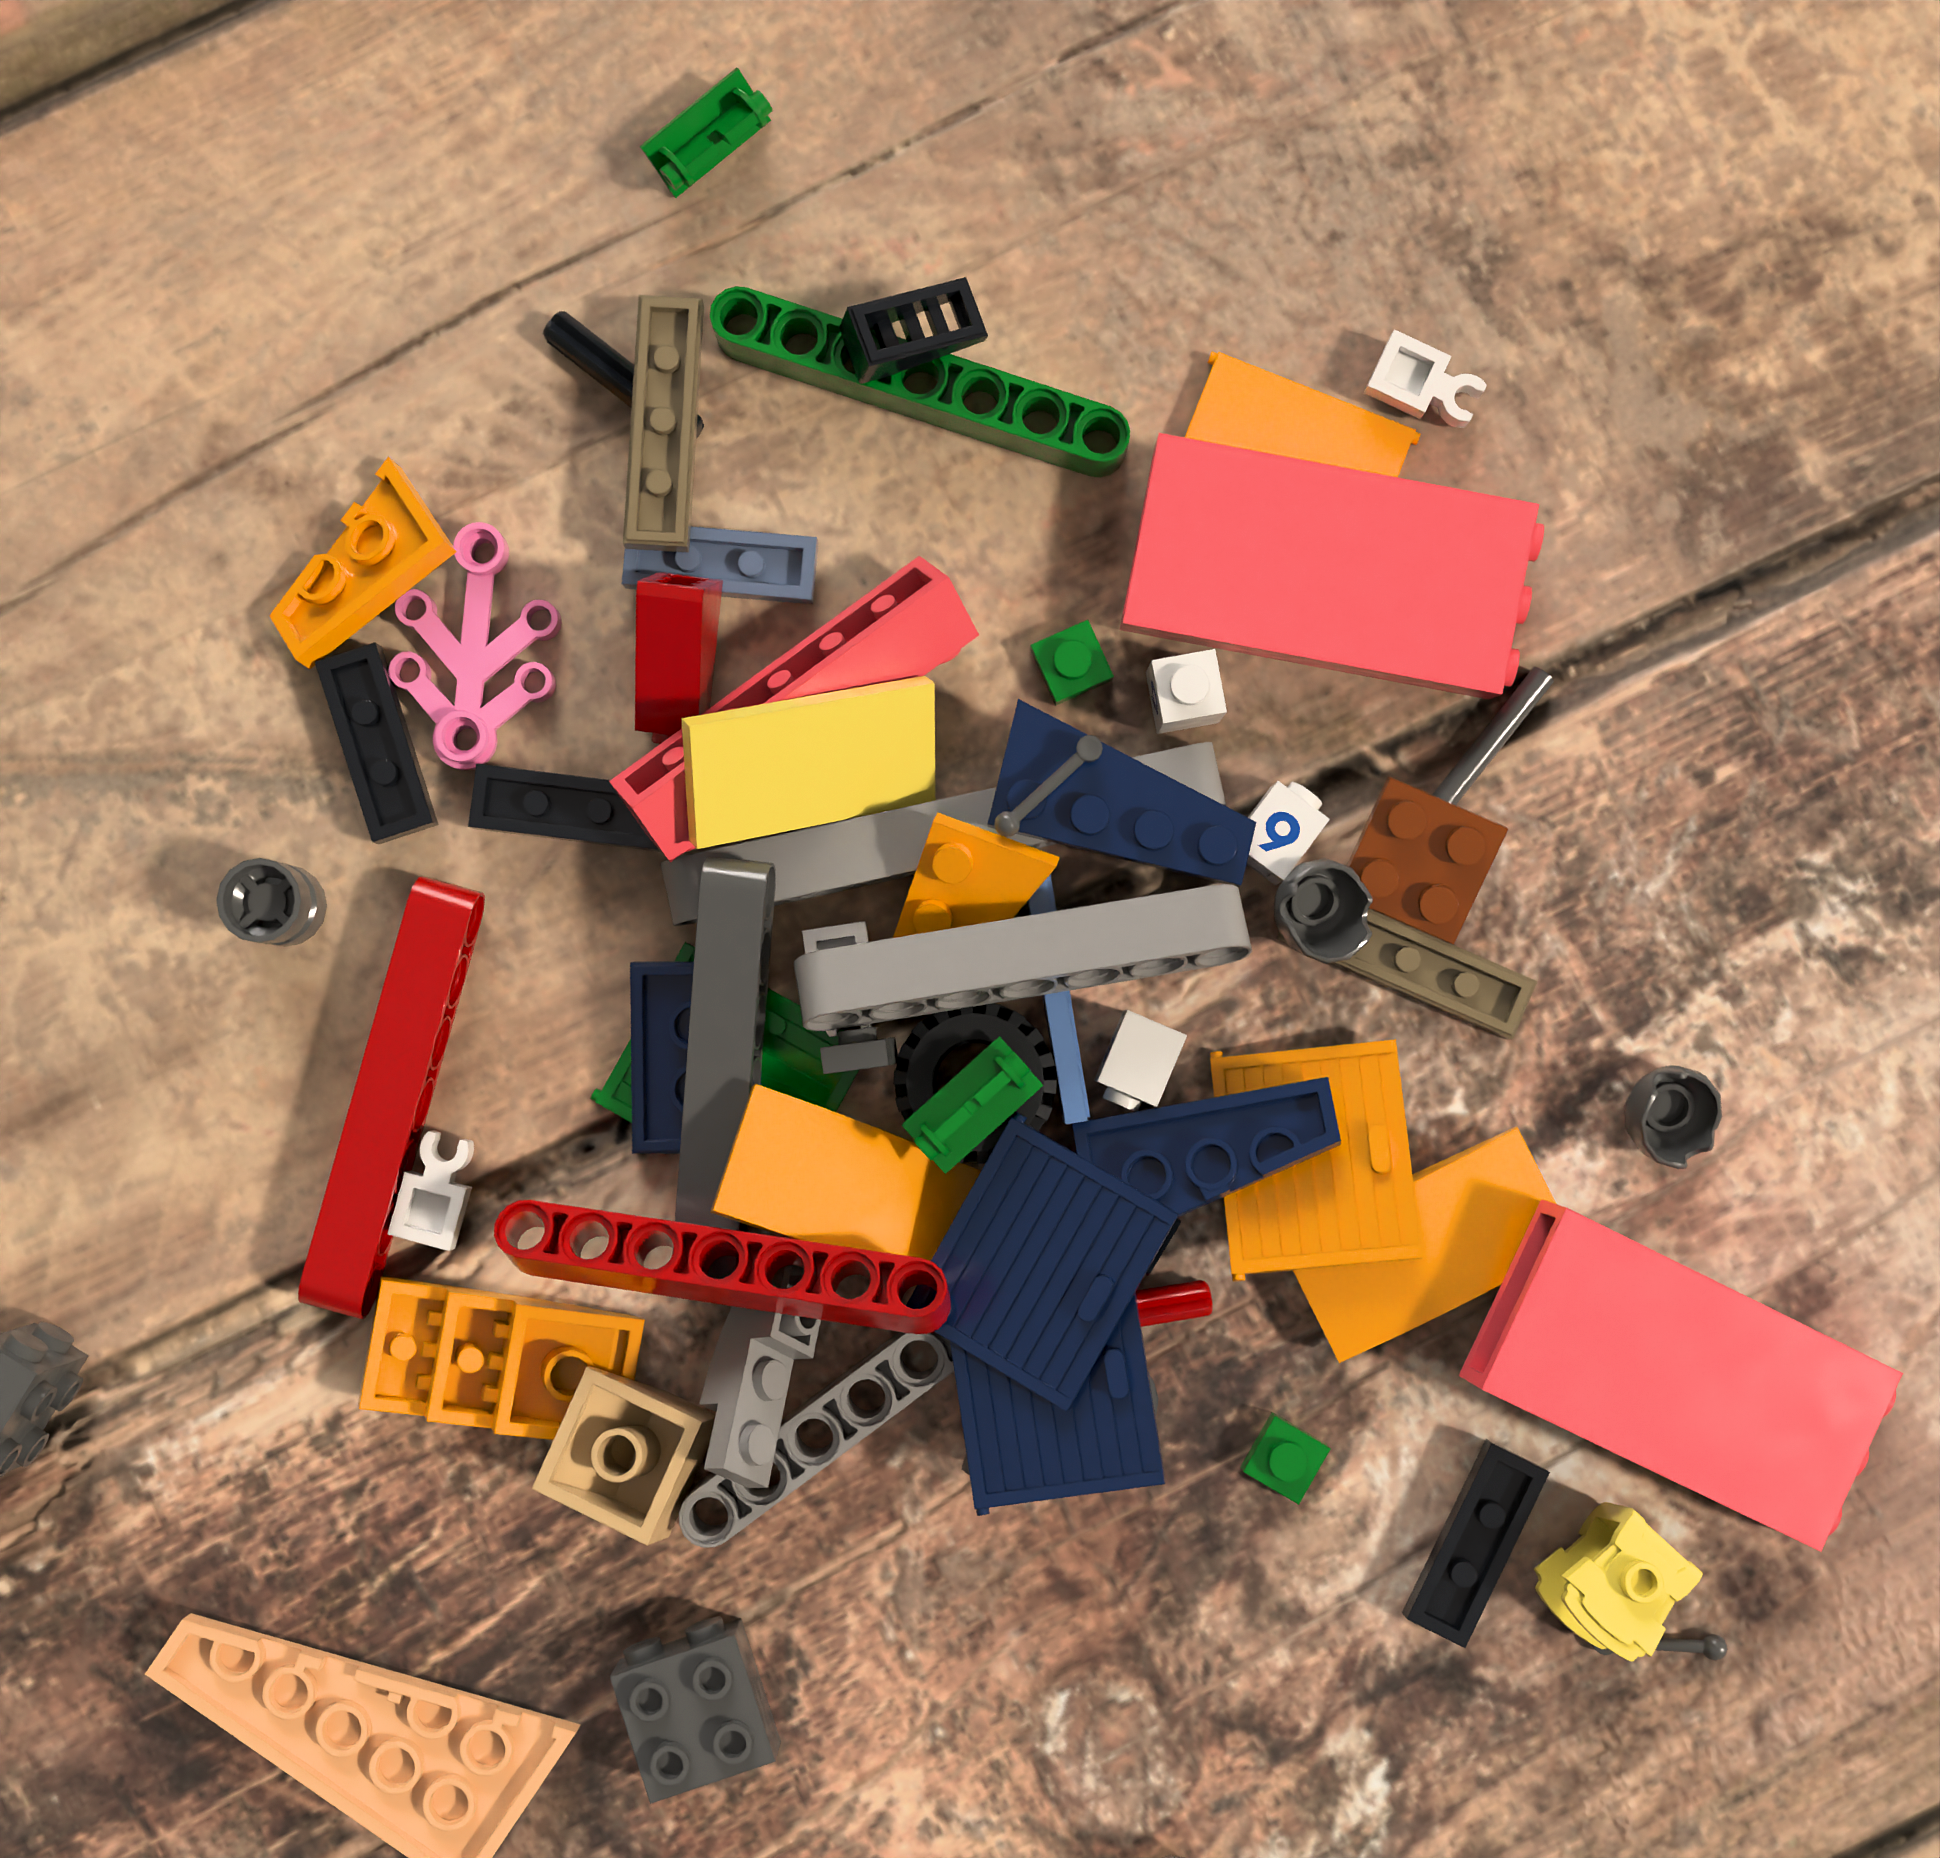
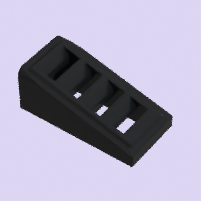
M966 277L849 306L840 324V332L860 384L894 375L984 342L988 337ZM948 302L959 328L953 331H949L940 305ZM923 311L933 336L926 338L917 314ZM900 321L907 343L899 344L892 326L893 322ZM875 329L879 344L881 346L880 350H877L875 342L870 332L871 330Z

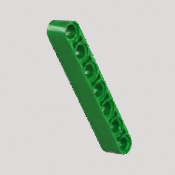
M739 286L722 291L716 296L711 305L710 320L719 347L727 356L736 361L1087 476L1101 478L1111 475L1120 468L1125 459L1130 439L1129 424L1123 414L1111 406L952 354L882 379L860 384L856 374L849 372L844 367L847 359L850 357L840 332L842 318ZM746 314L757 319L754 328L746 334L735 335L726 331L729 321L737 315ZM875 329L871 330L870 332L872 334L877 350H880L881 346L879 344ZM803 333L816 338L817 343L815 347L806 354H792L785 349L788 340L794 335ZM897 337L899 344L907 343L906 339ZM918 372L928 373L937 381L935 388L925 394H914L908 391L903 384L910 375ZM980 391L992 395L997 401V405L988 413L975 414L969 411L963 402L971 393ZM1045 411L1053 416L1057 426L1048 433L1037 434L1028 430L1023 420L1031 412ZM1101 430L1111 434L1117 446L1108 453H1094L1084 444L1083 438L1089 432Z

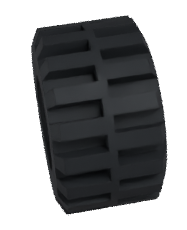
M992 1003L932 1013L915 1026L898 1054L899 1063H897L894 1070L893 1081L898 1111L901 1112L906 1121L938 1092V1069L943 1059L953 1049L968 1043L990 1045L1000 1036L1044 1085L1016 1110L1027 1117L1024 1122L1025 1124L1039 1131L1050 1116L1053 1109L1054 1094H1056L1057 1080L1055 1079V1063L1052 1053L1049 1051L1043 1036L1037 1028L1031 1025L1024 1016L1015 1010L1001 1006V1004ZM1015 1112L968 1153L960 1163H986Z

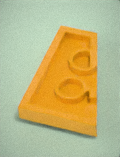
M389 456L375 473L381 481L365 503L360 506L354 502L340 520L347 527L327 554L313 556L269 615L295 660L308 669L315 666L316 661L324 659L457 552L402 468Z
M937 812L893 938L1011 919L1057 867L1060 857Z

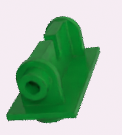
M736 67L639 147L671 194L677 198L750 137L765 127L771 121L768 115L773 109L759 90L753 92L739 68Z
M999 1036L901 1125L911 1135L921 1151L931 1161L933 1160L946 1174L1044 1085Z

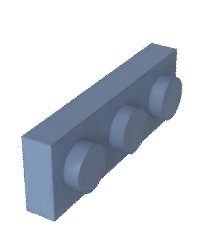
M691 526L689 552L625 549L622 585L625 589L637 590L638 580L658 572L721 579L723 580L721 597L813 604L819 542L817 537Z

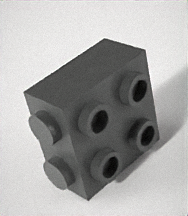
M39 1322L38 1324L33 1323L0 1333V1478L15 1468L29 1466L37 1458L49 1438V1434L44 1431L55 1410L62 1411L73 1400L83 1383V1378L78 1373L89 1355L72 1345L74 1338L67 1331L56 1325Z
M721 1616L708 1618L685 1629L686 1637L663 1645L660 1637L637 1642L623 1651L624 1658L618 1661L610 1675L650 1804L776 1762L781 1740L742 1619L724 1624Z

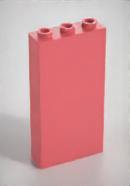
M1159 433L1153 451L1120 630L1489 700L1502 695L1504 686L1511 687L1517 674L1520 652L1519 649L1511 647L1516 623L1523 624L1525 622L1531 604L1532 588L1524 586L1528 561L1535 562L1537 560L1544 537V524L1536 523L1539 504Z
M1541 1199L1459 1374L1463 1379L1504 1401L1820 1552L1828 1536L1837 1529L1841 1521L1842 1505L1855 1477L1864 1470L1868 1462L1870 1444L1882 1418L1894 1406L1896 1388L1903 1375L1902 1372L1569 1208Z

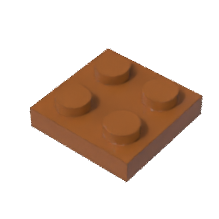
M1388 775L1346 866L1351 867L1355 871L1360 881L1365 884L1373 898V902L1369 906L1370 909L1454 945L1507 834L1508 828Z

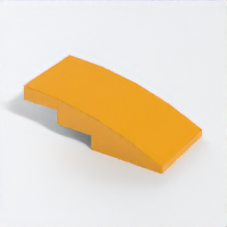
M754 1084L751 1088L710 1213L771 1232V1236L919 1257L931 1261L981 1171L958 1162L945 1174L914 1142L818 1105Z
M1518 1126L1412 1174L1422 1259L1293 1270L1339 1363L1402 1335L1502 1284L1541 1199L1557 1204Z
M381 1276L358 1407L362 1410L425 1416L427 1422L492 1428L494 1434L554 1440L587 1366L635 1380L645 1319L541 1299Z

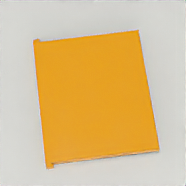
M1212 351L1207 363L1213 366L1185 435V438L1398 477L1410 444L1417 445L1421 433L1416 432V429L1231 356Z
M1396 1039L1223 1057V1052L1221 1051L1210 1053L1214 1097L1328 1077L1341 1139V1145L1224 1197L1233 1282L1245 1281L1246 1274L1423 1258Z

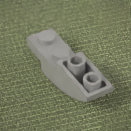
M797 1265L782 1267L775 1273L772 1285L780 1289L791 1288L802 1279L804 1269ZM731 1307L720 1333L699 1405L716 1412L704 1466L705 1470L747 1488H768L793 1362L796 1359H811L814 1357L821 1320Z

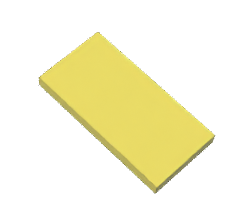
M926 676L681 718L689 841L696 849L881 813L936 800L935 683Z

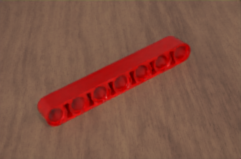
M423 876L418 877L410 891L298 1290V1300L300 1303L363 1320L367 1317L378 1293L380 1277L383 1275L393 1236L387 1233L404 1172L412 1171L481 925L485 906V895L483 892Z
M519 1200L508 1205L499 1213L494 1224V1237L498 1247L515 1267L531 1276L911 1334H928L939 1329L947 1321L951 1310L947 1280L942 1270L934 1262L919 1257L535 1200ZM533 1227L544 1228V1235L539 1243L529 1249H518L519 1239L527 1230ZM601 1236L609 1238L606 1250L600 1256L593 1259L581 1258L583 1246L590 1239ZM659 1246L673 1248V1255L664 1266L658 1269L644 1267L646 1256L651 1250ZM728 1255L739 1258L736 1270L731 1275L723 1279L708 1277L709 1267L717 1258ZM787 1265H797L804 1269L802 1279L795 1286L788 1289H780L772 1285L773 1277L780 1268ZM862 1275L871 1281L868 1290L855 1299H846L836 1293L839 1283L848 1276ZM925 1284L937 1291L935 1299L930 1305L922 1309H912L901 1302L904 1293L915 1285Z

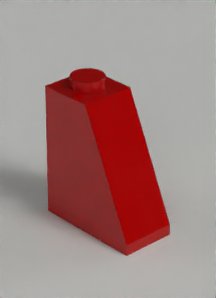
M658 572L637 581L635 731L652 733L651 741L653 743L661 744L682 729L681 718L701 715L710 708L723 580Z

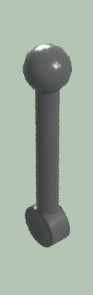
M1086 735L1080 738L1074 755L1011 812L1005 811L998 814L994 822L997 833L1004 837L1015 835L1020 828V821L1084 762L1090 763L1099 759L1103 749L1101 741L1093 735Z
M1711 1634L1707 1635L1703 1640L1661 1638L1655 1650L1703 1653L1708 1659L1716 1661L1722 1659L1728 1649L1725 1640L1721 1636ZM1592 1645V1647L1602 1655H1610L1614 1653L1608 1648L1600 1649Z

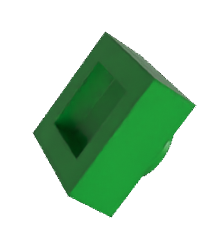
M1085 620L1030 645V651L1055 706L1113 681L1114 675L1089 620Z
M1271 1412L1240 1468L1247 1475L1299 1505L1331 1448L1326 1443Z

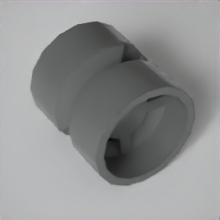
M262 858L243 861L230 869L220 883L216 899L219 917L231 933L242 940L283 947L301 944L314 936L324 922L327 909L325 891L315 876L303 868Z

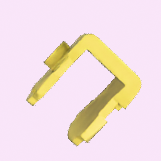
M1603 1502L1584 1521L1578 1532L1581 1535L1579 1539L1565 1551L1562 1547H1558L1534 1568L1539 1580L1535 1589L1550 1611L1573 1633L1597 1648H1608L1618 1656L1632 1662L1638 1656L1643 1657L1646 1654L1648 1657H1651L1666 1630L1662 1624L1675 1601L1678 1602L1697 1585L1703 1573L1691 1561L1683 1558L1646 1524L1645 1519L1633 1508Z

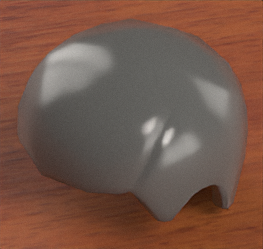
M1326 858L1304 862L1296 866L1277 889L1274 901V920L1288 945L1295 951L1326 964L1349 960L1369 942L1372 936V931L1367 923V915L1373 898L1365 884L1360 881L1359 876L1351 867Z
M1674 1065L1658 1068L1637 1081L1626 1099L1624 1105L1625 1129L1638 1149L1656 1163L1676 1169H1686L1689 1158L1699 1153L1711 1151L1714 1147L1715 1130L1718 1128L1722 1118L1721 1095L1707 1076L1699 1071Z

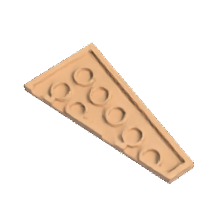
M192 1613L181 1620L145 1673L149 1678L408 1858H492L581 1725Z

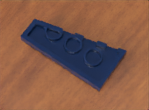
M1018 699L987 824L988 827L995 829L994 822L998 814L1005 811L1011 812L1074 755L1078 741L1087 734ZM1101 742L1103 749L1099 759L1090 763L1084 762L1020 821V828L1016 833L1240 887L1257 822Z
M1328 1077L1072 1123L1078 1155L1179 1213L1178 1217L1341 1145Z

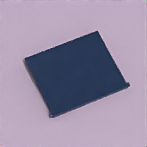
M1016 1111L931 1259L942 1270L947 1280L951 1310L947 1321L934 1332L1067 1412L1179 1213L1024 1123L1027 1117ZM925 1284L917 1285L906 1306L912 1309H922L930 1305L935 1299L937 1291Z
M1136 1292L1067 1412L950 1341L974 1508L976 1509L977 1516L990 1514V1507L1163 1485L1166 1483Z

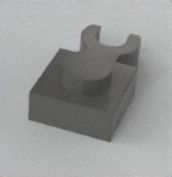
M876 1027L837 1032L839 1045L820 1048L823 1074L889 1066L899 1063L895 1037L877 1039Z

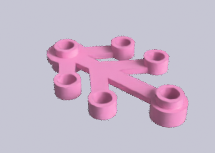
M482 522L471 523L458 532L453 545L457 551L454 554L456 560L467 570L461 644L439 619L434 600L425 592L418 589H410L395 602V614L399 621L408 628L416 630L456 677L455 706L430 680V665L418 654L410 651L401 652L393 657L388 668L391 681L404 691L410 692L436 723L433 733V746L439 758L445 764L458 770L476 769V764H486L492 758L497 747L496 730L528 703H540L548 700L556 688L555 677L546 666L538 662H528L517 670L514 677L515 683L482 707L484 683L535 640L547 641L554 638L559 633L562 625L561 615L551 603L545 600H533L524 606L520 618L488 644L494 576L506 566L509 558V547L505 538L496 528ZM484 543L493 544L495 548L493 558L486 563L476 562L474 554L477 547ZM414 600H424L426 604L425 614L418 620L408 619L406 614L408 605ZM539 610L549 611L551 614L550 625L544 630H533L531 627L533 614ZM415 661L420 667L419 676L412 682H403L400 676L402 667L408 662ZM533 672H542L546 681L542 690L537 693L527 692L525 688L527 676ZM464 729H474L477 735L475 745L469 750H460L457 746L458 734Z

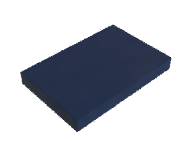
M694 961L630 962L632 1154H680Z

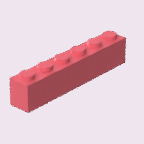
M918 556L701 715L924 676L939 664L946 663L955 658L961 651V648L979 636V633L950 578ZM680 729L609 781L645 834L670 863L684 852L695 849L694 845L689 841L682 729Z

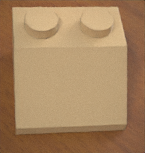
M587 1366L532 1489L647 1546L666 1539L670 1536L682 1503L689 1493L709 1448L716 1414L665 1390Z

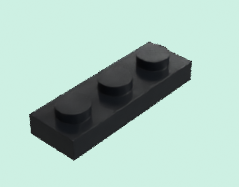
M374 642L316 661L315 665L372 843L379 845L439 825L394 683L389 677L388 664L382 646Z
M476 764L468 827L472 829L661 852L645 834L610 784V780Z
M1488 1439L1485 1440L1402 1611L1406 1619L1466 1648L1550 1474L1548 1470Z

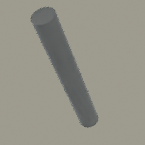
M1538 667L1531 669L1432 795L1455 805L1458 804L1554 683L1549 674Z

